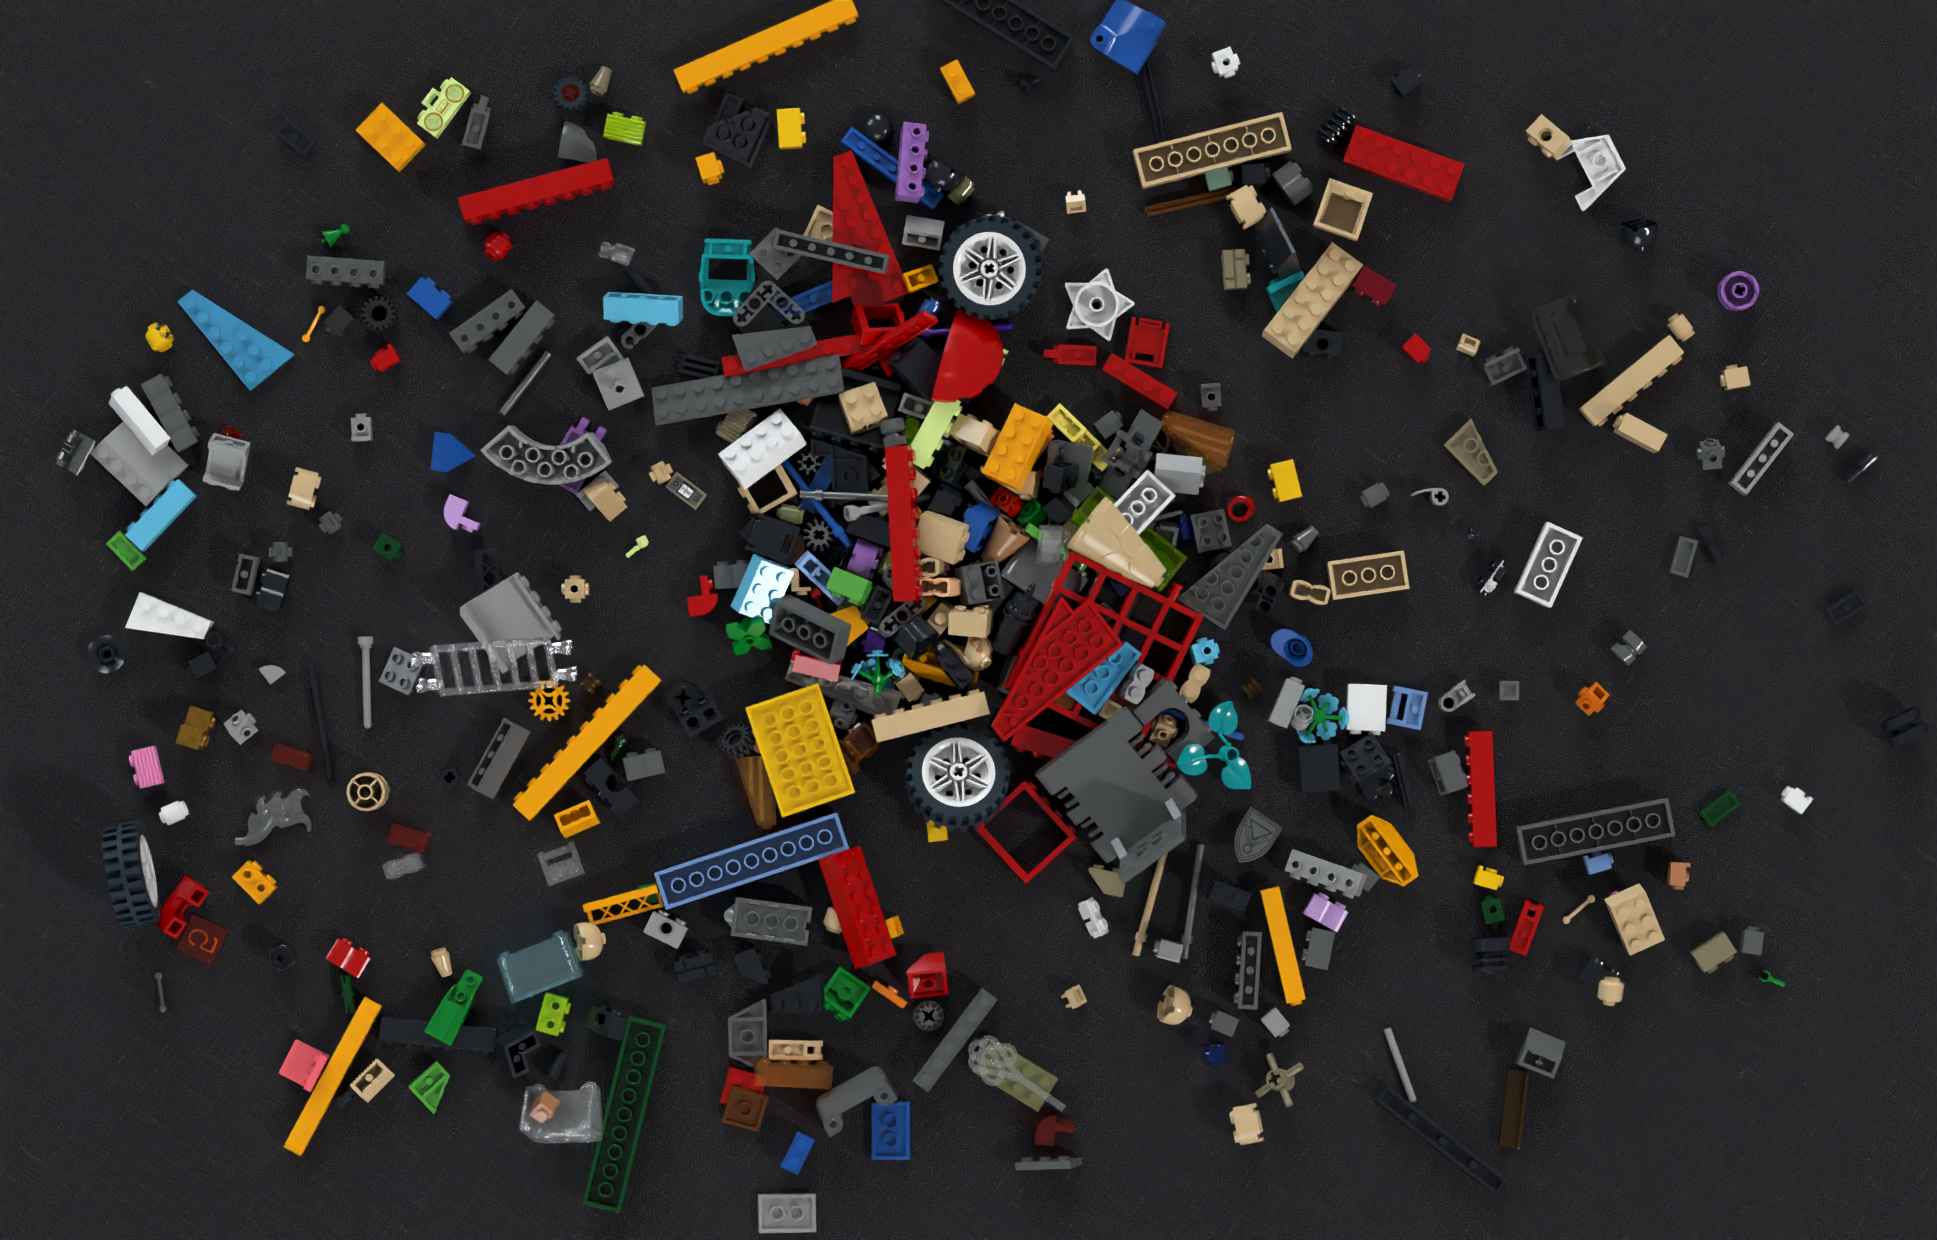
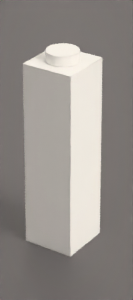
M127 386L123 389L118 388L111 393L112 397L109 405L151 455L167 446L170 437Z

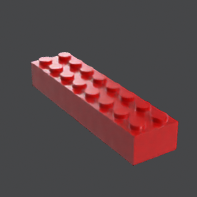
M605 158L458 197L464 220L471 225H478L483 223V219L488 218L492 221L501 218L502 214L507 213L511 216L520 213L519 210L527 209V211L537 209L538 205L543 203L546 206L557 203L556 200L563 198L564 201L574 199L577 194H582L583 196L593 194V190L601 189V191L612 189V185H615V180L610 162Z

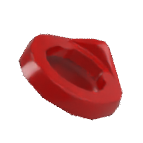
M1237 496L1228 504V515L1234 521H1246L1253 515L1255 503L1250 497ZM1244 502L1248 507L1246 514L1243 517H1236L1232 513V506L1236 503Z

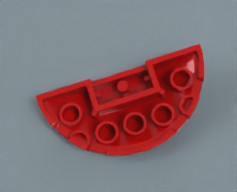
M961 308L957 310L941 359L932 401L950 403L964 397L970 399L982 393L983 388L995 381L1003 363V345L996 328L987 319L982 320L977 319V316L974 315L969 316Z

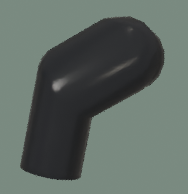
M965 503L959 507L955 520L963 523L965 520L963 518L964 513L968 508L974 507L975 504Z

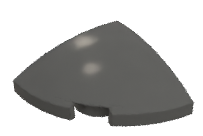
M564 122L558 158L580 163L597 161L595 145L586 135V131L574 123Z

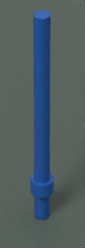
M787 459L781 463L801 490L812 491ZM808 498L831 527L834 536L839 538L845 547L849 549L853 543L845 534L844 528L836 523L820 501Z

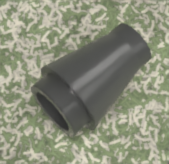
M1310 526L1308 529L1293 536L1290 544L1298 553L1305 552L1319 533L1313 526Z

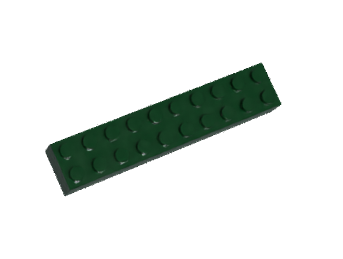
M633 1015L628 1017L629 1020L625 1029L583 1200L585 1205L618 1213L622 1211L667 1028L665 1023Z

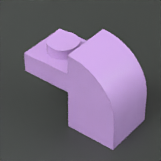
M450 494L444 507V517L447 524L455 530H458L459 525L463 524L462 529L472 532L473 529L478 531L481 524L464 517L469 502Z

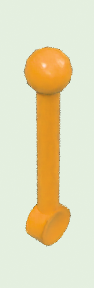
M324 306L318 307V313L307 334L302 337L304 342L310 341V335L321 314L325 312Z

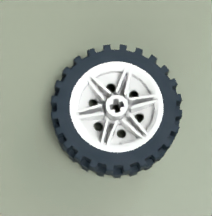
M986 215L962 224L949 236L948 242L944 244L943 254L939 258L941 262L939 275H942V288L945 287L948 292L946 296L956 303L954 306L958 309H963L966 311L965 314L969 316H977V319L997 320L1009 317L1029 305L1030 301L1038 294L1037 291L1042 286V276L1045 273V267H1043L1044 253L1041 254L1039 248L1041 245L1039 241L1036 242L1032 231L1025 229L1024 224L1021 222L1013 221V218L1000 217V215ZM982 246H986L988 248L987 253L981 252ZM1001 249L1006 250L1007 254L1005 256L1000 254ZM971 261L975 262L976 268H970L969 263ZM993 264L995 271L988 272L987 265ZM1009 266L1014 268L1012 274L1007 271ZM978 279H982L984 281L983 286L980 287L977 285ZM997 282L1003 284L1001 289L996 288Z
M955 724V727L948 729V725H944L940 732L933 729L930 731L929 737L923 736L919 741V745H915L912 749L905 776V789L909 793L908 800L910 804L914 803V811L917 814L922 813L924 815L923 820L929 823L930 820L935 822V827L938 829L941 828V825L948 827L950 832H953L954 828H960L961 832H966L969 826L977 829L981 822L984 821L987 824L993 814L996 816L1000 806L1005 802L1010 779L1008 758H1004L1002 746L997 748V740L993 737L990 739L985 737L986 732L982 729L978 733L973 731L974 726L968 725V729L961 728V724ZM964 758H968L970 760L965 764H963L962 762ZM944 759H949V760H950V763L945 762V761H943V760H944ZM978 773V774H980L981 777L979 778V777L975 776L974 774ZM939 775L942 778L937 781L935 776ZM971 790L972 794L966 795L965 792ZM946 791H948L949 793H951V794H953V795H952V796H947V795H946Z
M139 820L106 826L103 829L102 835L104 869L113 909L116 912L120 925L123 928H130L158 922L161 916L159 882L152 848L145 827H143L142 822Z

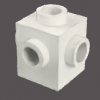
M1231 47L1212 53L1211 56L1214 62L1211 65L1215 74L1218 73L1219 77L1224 76L1225 78L1236 74L1235 71L1238 70L1240 61L1237 54H1233ZM1225 61V62H1227L1229 65L1225 66V65H1223L1222 62Z

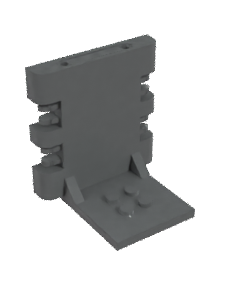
M1127 705L1035 772V776L1051 795L1060 791L1057 797L1061 799L1070 792L1072 793L1073 797L1068 799L1064 806L1069 808L1066 810V814L1075 825L1081 823V827L1085 828L1093 822L1096 823L1097 826L1088 833L1089 837H1093L1090 839V844L1105 863H1109L1119 856V879L1123 884L1186 840L1187 810L1185 807L1197 798V792L1182 773L1174 778V772H1170L1161 779L1159 774L1165 771L1168 765L1163 763L1166 759V753L1158 744L1151 748L1152 745L1148 742L1137 749L1135 745L1145 737L1143 733L1138 734L1142 730L1143 724Z

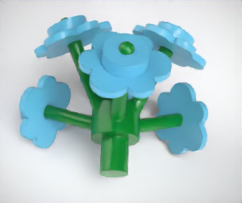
M876 649V651H872V654L866 655V657H876V661L874 658H869L867 661L862 660L859 664L855 663L854 666H851L852 670L850 673L853 674L851 680L854 679L857 672L871 680L874 694L879 696L882 694V688L895 689L890 676L895 674L903 678L905 669L899 660L889 658L885 662L886 667L889 668L886 675L880 674V656H888V654H883V650Z
M1308 688L1302 692L1299 701H1310L1313 707L1311 708L1313 718L1310 723H1313L1307 731L1305 729L1296 730L1300 740L1305 743H1315V736L1311 732L1316 724L1318 730L1316 735L1321 737L1323 741L1334 737L1337 725L1329 720L1325 721V719L1339 720L1340 728L1344 729L1345 725L1349 723V713L1345 707H1342V710L1339 711V716L1326 715L1338 710V698L1332 697L1329 693L1325 696L1321 695L1318 698L1321 710H1318L1313 698L1317 696L1320 690Z

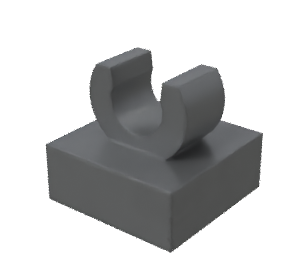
M1499 681V700H1519V681Z

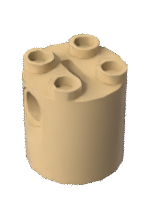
M372 772L356 775L347 786L348 801L353 807L361 811L379 809L386 803L390 793L386 780L379 774ZM367 787L371 791V793L366 791L364 788Z

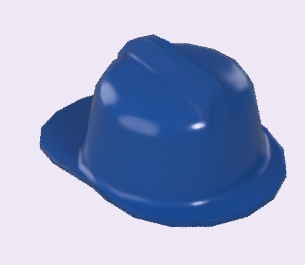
M1280 629L1273 633L1271 645L1277 654L1298 667L1306 666L1311 662L1313 650L1310 641L1305 636L1299 635L1290 629Z

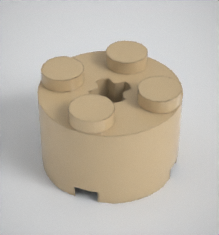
M1247 185L1226 196L1227 201L1231 199L1229 206L1239 224L1244 223L1242 227L1244 230L1259 222L1266 213L1263 204H1258L1256 200L1257 193L1253 186L1248 187Z
M296 467L295 471L299 473L293 477L288 496L292 500H287V505L309 510L310 507L314 508L316 495H313L315 488L319 489L321 477L318 476L317 472Z
M1256 1103L1233 1107V1111L1229 1113L1231 1124L1235 1123L1236 1130L1233 1132L1235 1143L1239 1142L1240 1145L1264 1141V1136L1260 1137L1261 1132H1263L1259 1110L1255 1111L1254 1109L1257 1107Z

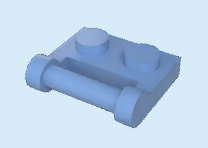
M1394 686L1390 717L1387 718L1386 723L1421 730L1428 692ZM1402 693L1407 694L1403 719L1397 720Z

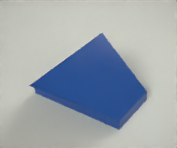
M441 432L434 433L430 470L448 472L475 457L453 435Z

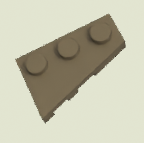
M1470 418L1443 446L1485 486L1498 471Z

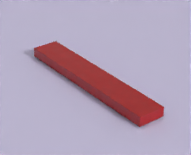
M923 310L843 360L841 367L860 372L937 324V317Z

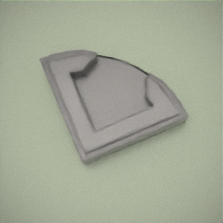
M267 665L259 669L270 684H273L286 673L282 668L274 665Z

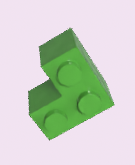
M834 567L826 589L831 591L830 595L840 599L843 595L848 597V602L863 608L864 604H868L877 584Z

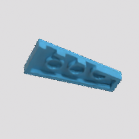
M1124 642L1122 647L1065 693L1096 715L1142 654L1128 642Z

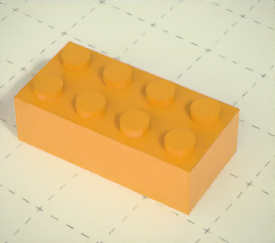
M1014 404L981 473L993 481L1021 492L1054 423L1048 417Z

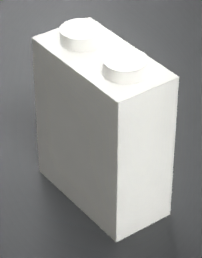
M1347 684L1346 710L1349 713V723L1346 724L1345 730H1350V734H1361V730L1369 731V735L1372 733L1380 735L1381 731H1385L1387 685Z

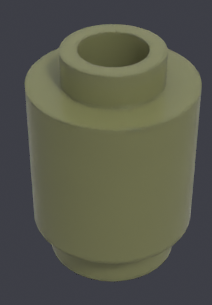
M967 177L962 178L959 185L949 191L947 197L956 205L963 203L975 190L972 187L974 183Z
M782 503L781 507H777L776 518L792 525L802 524L805 509H800V506Z

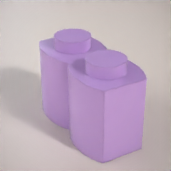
M1321 892L1318 895L1313 893L1303 914L1338 932L1348 914L1345 910L1346 906L1337 901L1335 904L1329 902V897Z

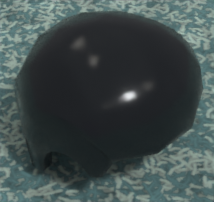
M875 113L864 121L863 132L865 137L872 142H883L892 135L893 123L887 115Z

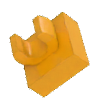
M898 915L885 920L891 938L904 934Z

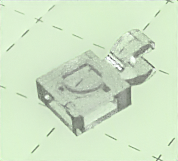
M602 242L599 256L602 258L611 256V261L629 266L635 249L619 243L613 246L607 242Z

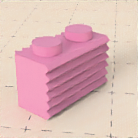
M156 746L131 751L132 755L129 756L131 767H135L136 774L133 777L136 786L139 785L141 789L165 783Z

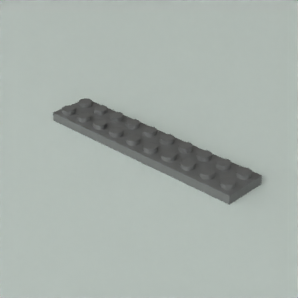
M839 354L815 358L805 363L728 377L720 375L651 388L656 425L845 392Z

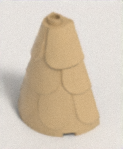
M1106 496L1081 525L1067 545V548L1073 552L1097 562L1112 571L1121 573L1123 577L1147 587L1153 588L1156 586L1158 588L1164 580L1162 576L1166 572L1165 567L1150 547L1143 542L1113 502Z

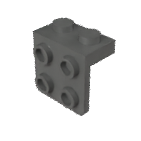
M1064 440L1049 442L1046 450L1048 457L1045 466L1060 461L1078 464L1077 483L1087 484L1090 478L1093 448L1088 445Z

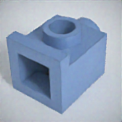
M1602 851L1591 853L1590 858L1588 855L1582 856L1587 874L1589 875L1611 869V864L1614 863L1610 852L1602 853Z

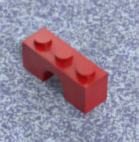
M185 875L160 910V920L154 924L164 933L177 939L187 925L183 919L185 909L191 904L199 908L209 891L198 881Z

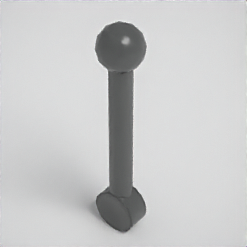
M158 972L155 974V979L158 982L161 1004L159 1010L165 1012L167 1007L164 1005L161 983L163 975Z

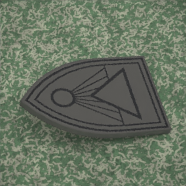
M1252 807L1246 813L1235 834L1234 850L1238 863L1250 862L1263 856L1283 829Z

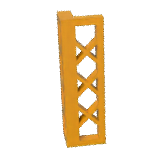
M658 884L586 903L583 905L584 912H587L589 922L597 925L664 907L665 905ZM657 893L659 904L651 905L646 902L649 895ZM637 899L642 903L637 910H633L627 907L630 900ZM614 904L623 907L618 915L609 912ZM600 909L605 912L602 919L594 921L592 910Z

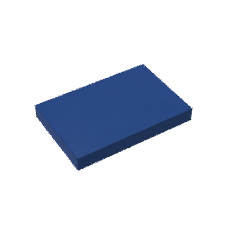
M910 1101L893 1102L886 1106L880 1105L877 1102H871L872 1160H910Z

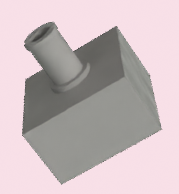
M629 357L593 372L608 411L644 396Z

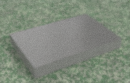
M816 1193L758 1194L759 1233L817 1232Z

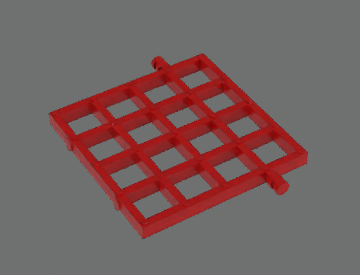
M1069 551L1057 578L1051 584V590L1023 648L1018 652V659L1005 683V687L1012 688L1043 625L1045 626L1048 621L1047 617L1059 593L1081 604L1089 599L1099 613L1114 619L1111 629L1116 635L1122 624L1146 635L1138 650L1142 654L1136 662L1140 664L1143 663L1153 640L1177 650L1165 677L1154 672L1153 679L1160 681L1162 678L1167 681H1173L1204 616L1175 602L1176 598L1180 595V590L1183 589V586L1172 582V588L1169 589V594L1166 598L1073 551ZM1074 561L1098 572L1086 598L1062 587ZM1106 576L1130 587L1118 613L1094 602ZM1138 592L1161 603L1149 629L1126 618ZM1169 607L1193 618L1181 644L1157 633ZM1115 692L1110 695V698L1114 699V702L1121 706L1124 704L1130 707L1133 704L1119 697ZM1076 700L1071 711L1055 703H1051L1048 708L1091 729L1099 726L1079 715L1083 706ZM1155 717L1146 725H1143L1142 730L1138 734L1143 733L1146 737ZM1145 737L1135 745L1137 749L1142 746Z

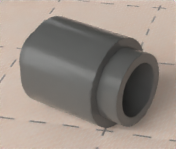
M1382 482L1380 484L1376 483L1362 491L1360 499L1365 507L1373 508L1387 500L1386 497L1390 496Z

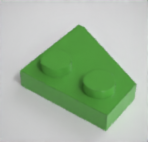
M435 1061L408 1088L434 1114L450 1073L438 1061Z

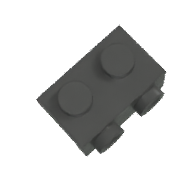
M1512 346L1502 351L1504 355L1498 358L1496 355L1485 359L1486 363L1482 366L1492 386L1527 370L1519 353V348L1514 349Z

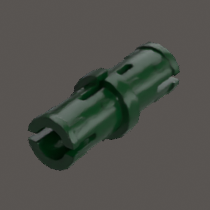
M351 974L339 976L342 991L340 997L343 998L344 1014L356 1013L354 995L356 994L353 991Z

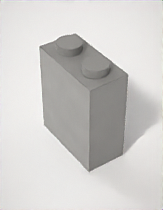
M1157 453L1154 476L1173 493L1198 495L1199 487L1203 488L1206 465H1202L1203 457Z
M1295 677L1285 679L1268 722L1285 729L1288 727L1305 687L1301 684L1302 680Z

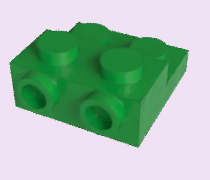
M839 966L824 988L825 1011L830 1009L835 1013L834 1017L841 1022H844V1020L848 1022L871 987Z

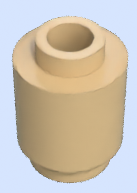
M1676 313L1668 319L1670 323L1667 326L1678 340L1680 339L1684 342L1695 333L1692 330V325L1683 314L1678 315Z

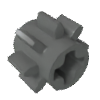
M811 451L808 456L802 453V461H797V463L802 464L799 470H807V475H809L811 470L817 473L815 467L821 465L816 463V459L819 456H811ZM808 458H811V461L814 462V465H811L810 468H807V465L804 464V461H808Z
M329 511L319 519L321 524L318 526L323 533L328 531L332 535L342 527L340 524L342 518L338 513L333 514Z
M273 542V547H269V557H273V562H288V557H292V547H288V542Z

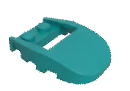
M705 239L706 244L704 254H702L699 273L701 302L704 308L713 315L733 316L755 283L754 261L750 255L752 252L751 240ZM709 258L747 260V280L708 279Z

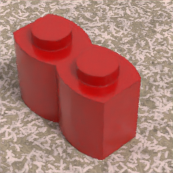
M345 937L343 939L338 938L326 959L353 976L360 978L371 960V957L368 956L370 952L362 947L359 949L353 947V942Z

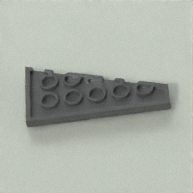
M1266 524L1180 595L1177 600L1225 630L1283 534Z

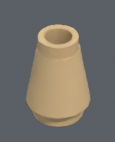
M445 947L432 951L431 959L441 977L451 975L452 968L449 951H446Z

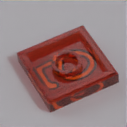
M193 914L177 950L209 965H213L229 930Z

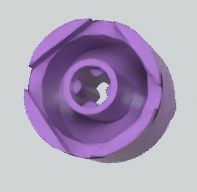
M1736 271L1727 275L1718 285L1717 294L1719 301L1727 310L1742 311L1754 304L1759 294L1757 280L1752 275L1743 271ZM1736 286L1738 289H1742L1740 296L1734 292Z
M858 538L846 572L872 582L875 575L873 570L878 568L881 559L878 556H882L885 546Z

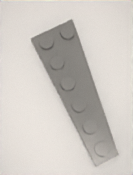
M791 663L785 676V680L802 687L819 683L822 695L834 700L836 697L856 705L857 709L873 716L881 713H886V716L893 715V710L897 709L903 694L892 688H882V694L878 696L874 694V687L870 683L855 679L851 680V678L839 675L838 681L835 682L793 672L794 664Z

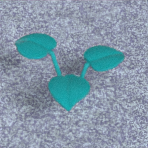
M1225 701L1211 711L1208 717V724L1213 731L1218 732V736L1226 746L1221 747L1216 755H1204L1205 752L1201 745L1189 744L1181 751L1177 767L1185 774L1199 775L1207 769L1205 759L1220 758L1222 761H1226L1227 765L1221 772L1223 784L1231 789H1251V775L1246 761L1239 757V751L1235 747H1231V743L1222 735L1233 733L1238 725V717L1233 702Z

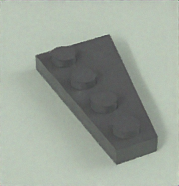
M811 326L732 335L745 372L818 346Z

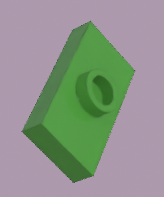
M121 530L106 543L131 571H134L147 559Z

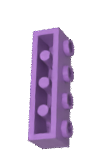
M903 122L901 126L895 193L896 201L918 203L920 197L924 196V186H921L922 179H925L926 168L923 167V161H926L928 152L924 148L925 142L928 143L929 131H926V124Z

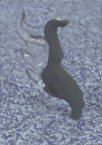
M296 789L288 797L281 799L279 796L282 792L280 791L267 804L264 803L266 797H261L256 805L258 814L251 813L249 817L247 836L235 837V845L250 846L260 843L275 826L284 828L302 822L306 825L308 832L312 831L311 820L304 814L301 806L302 797L304 795L309 796L310 794L304 789Z

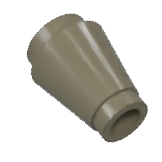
M601 66V69L589 84V91L598 96H603L604 93H607L612 70Z

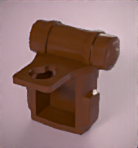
M865 722L857 723L846 731L847 735L840 739L837 737L850 776L855 775L860 770L859 762L864 757H871L879 750L881 742H876L874 732Z

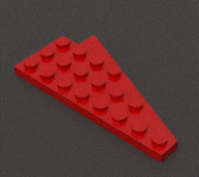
M852 150L833 158L832 242L890 255L891 258L887 275L832 262V302L835 303L850 297L853 307L854 304H883L909 292Z
M1063 597L1058 600L991 725L1002 741H1006L1124 645L1089 599L1074 610H1072Z

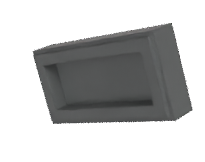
M1679 536L1669 573L1685 578L1689 577L1698 544L1697 540Z

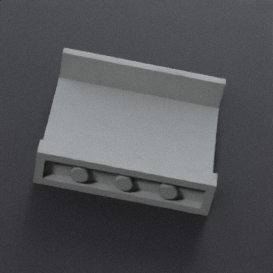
M519 572L460 607V616L502 673L509 670V663L554 636L557 640L561 638V626L556 620H552L549 609L546 606H542L537 592L531 591L527 578L525 576L521 577Z

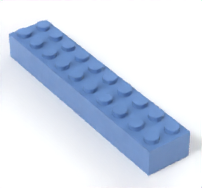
M838 812L655 872L654 875L667 910L850 848Z

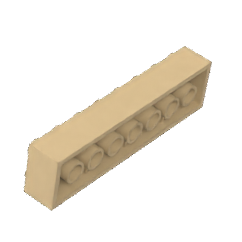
M1280 112L1134 149L1133 156L1141 187L1145 189L1204 174L1207 171L1232 167L1287 153L1292 148L1283 113Z

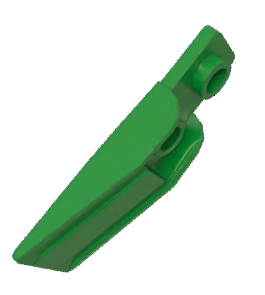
M466 970L458 985H453L443 998L425 1028V1033L449 1046L452 1045L469 1012L483 977L470 970Z

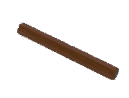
M1232 186L1146 206L1145 212L1150 217L1226 199L1227 195L1238 190L1237 186Z

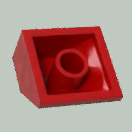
M944 952L924 954L907 970L910 999L949 995Z

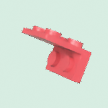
M296 1039L279 1074L304 1086L303 1089L311 1092L314 1090L330 1056Z

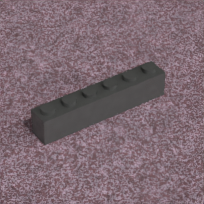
M778 229L776 230L772 247L887 275L891 258L890 255Z
M982 987L913 1078V1081L929 1092L998 999Z

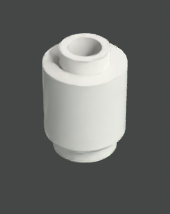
M176 801L161 808L159 813L161 821L167 823V825L185 819L189 815L184 801Z

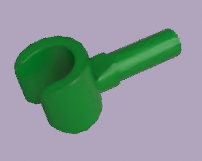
M1762 971L1769 975L1767 980L1760 978L1762 982L1769 981L1781 987L1785 986L1786 983L1772 977L1768 971Z

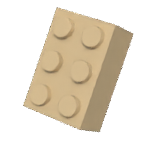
M1636 884L1604 899L1623 947L1630 956L1665 940L1648 896L1640 884Z

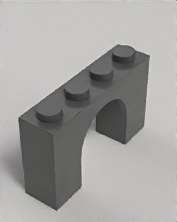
M1162 678L1144 694L1142 700L1137 705L1132 704L1129 708L1143 725H1146L1165 709L1176 708L1182 712L1185 719L1184 730L1180 737L1164 750L1175 765H1177L1180 753L1185 746L1194 743L1204 748L1215 737L1211 733L1213 729L1207 722L1203 724L1199 719L1201 717L1200 713L1195 708L1191 709L1187 705L1190 703L1183 694L1179 695L1176 689L1178 687L1173 681H1167Z

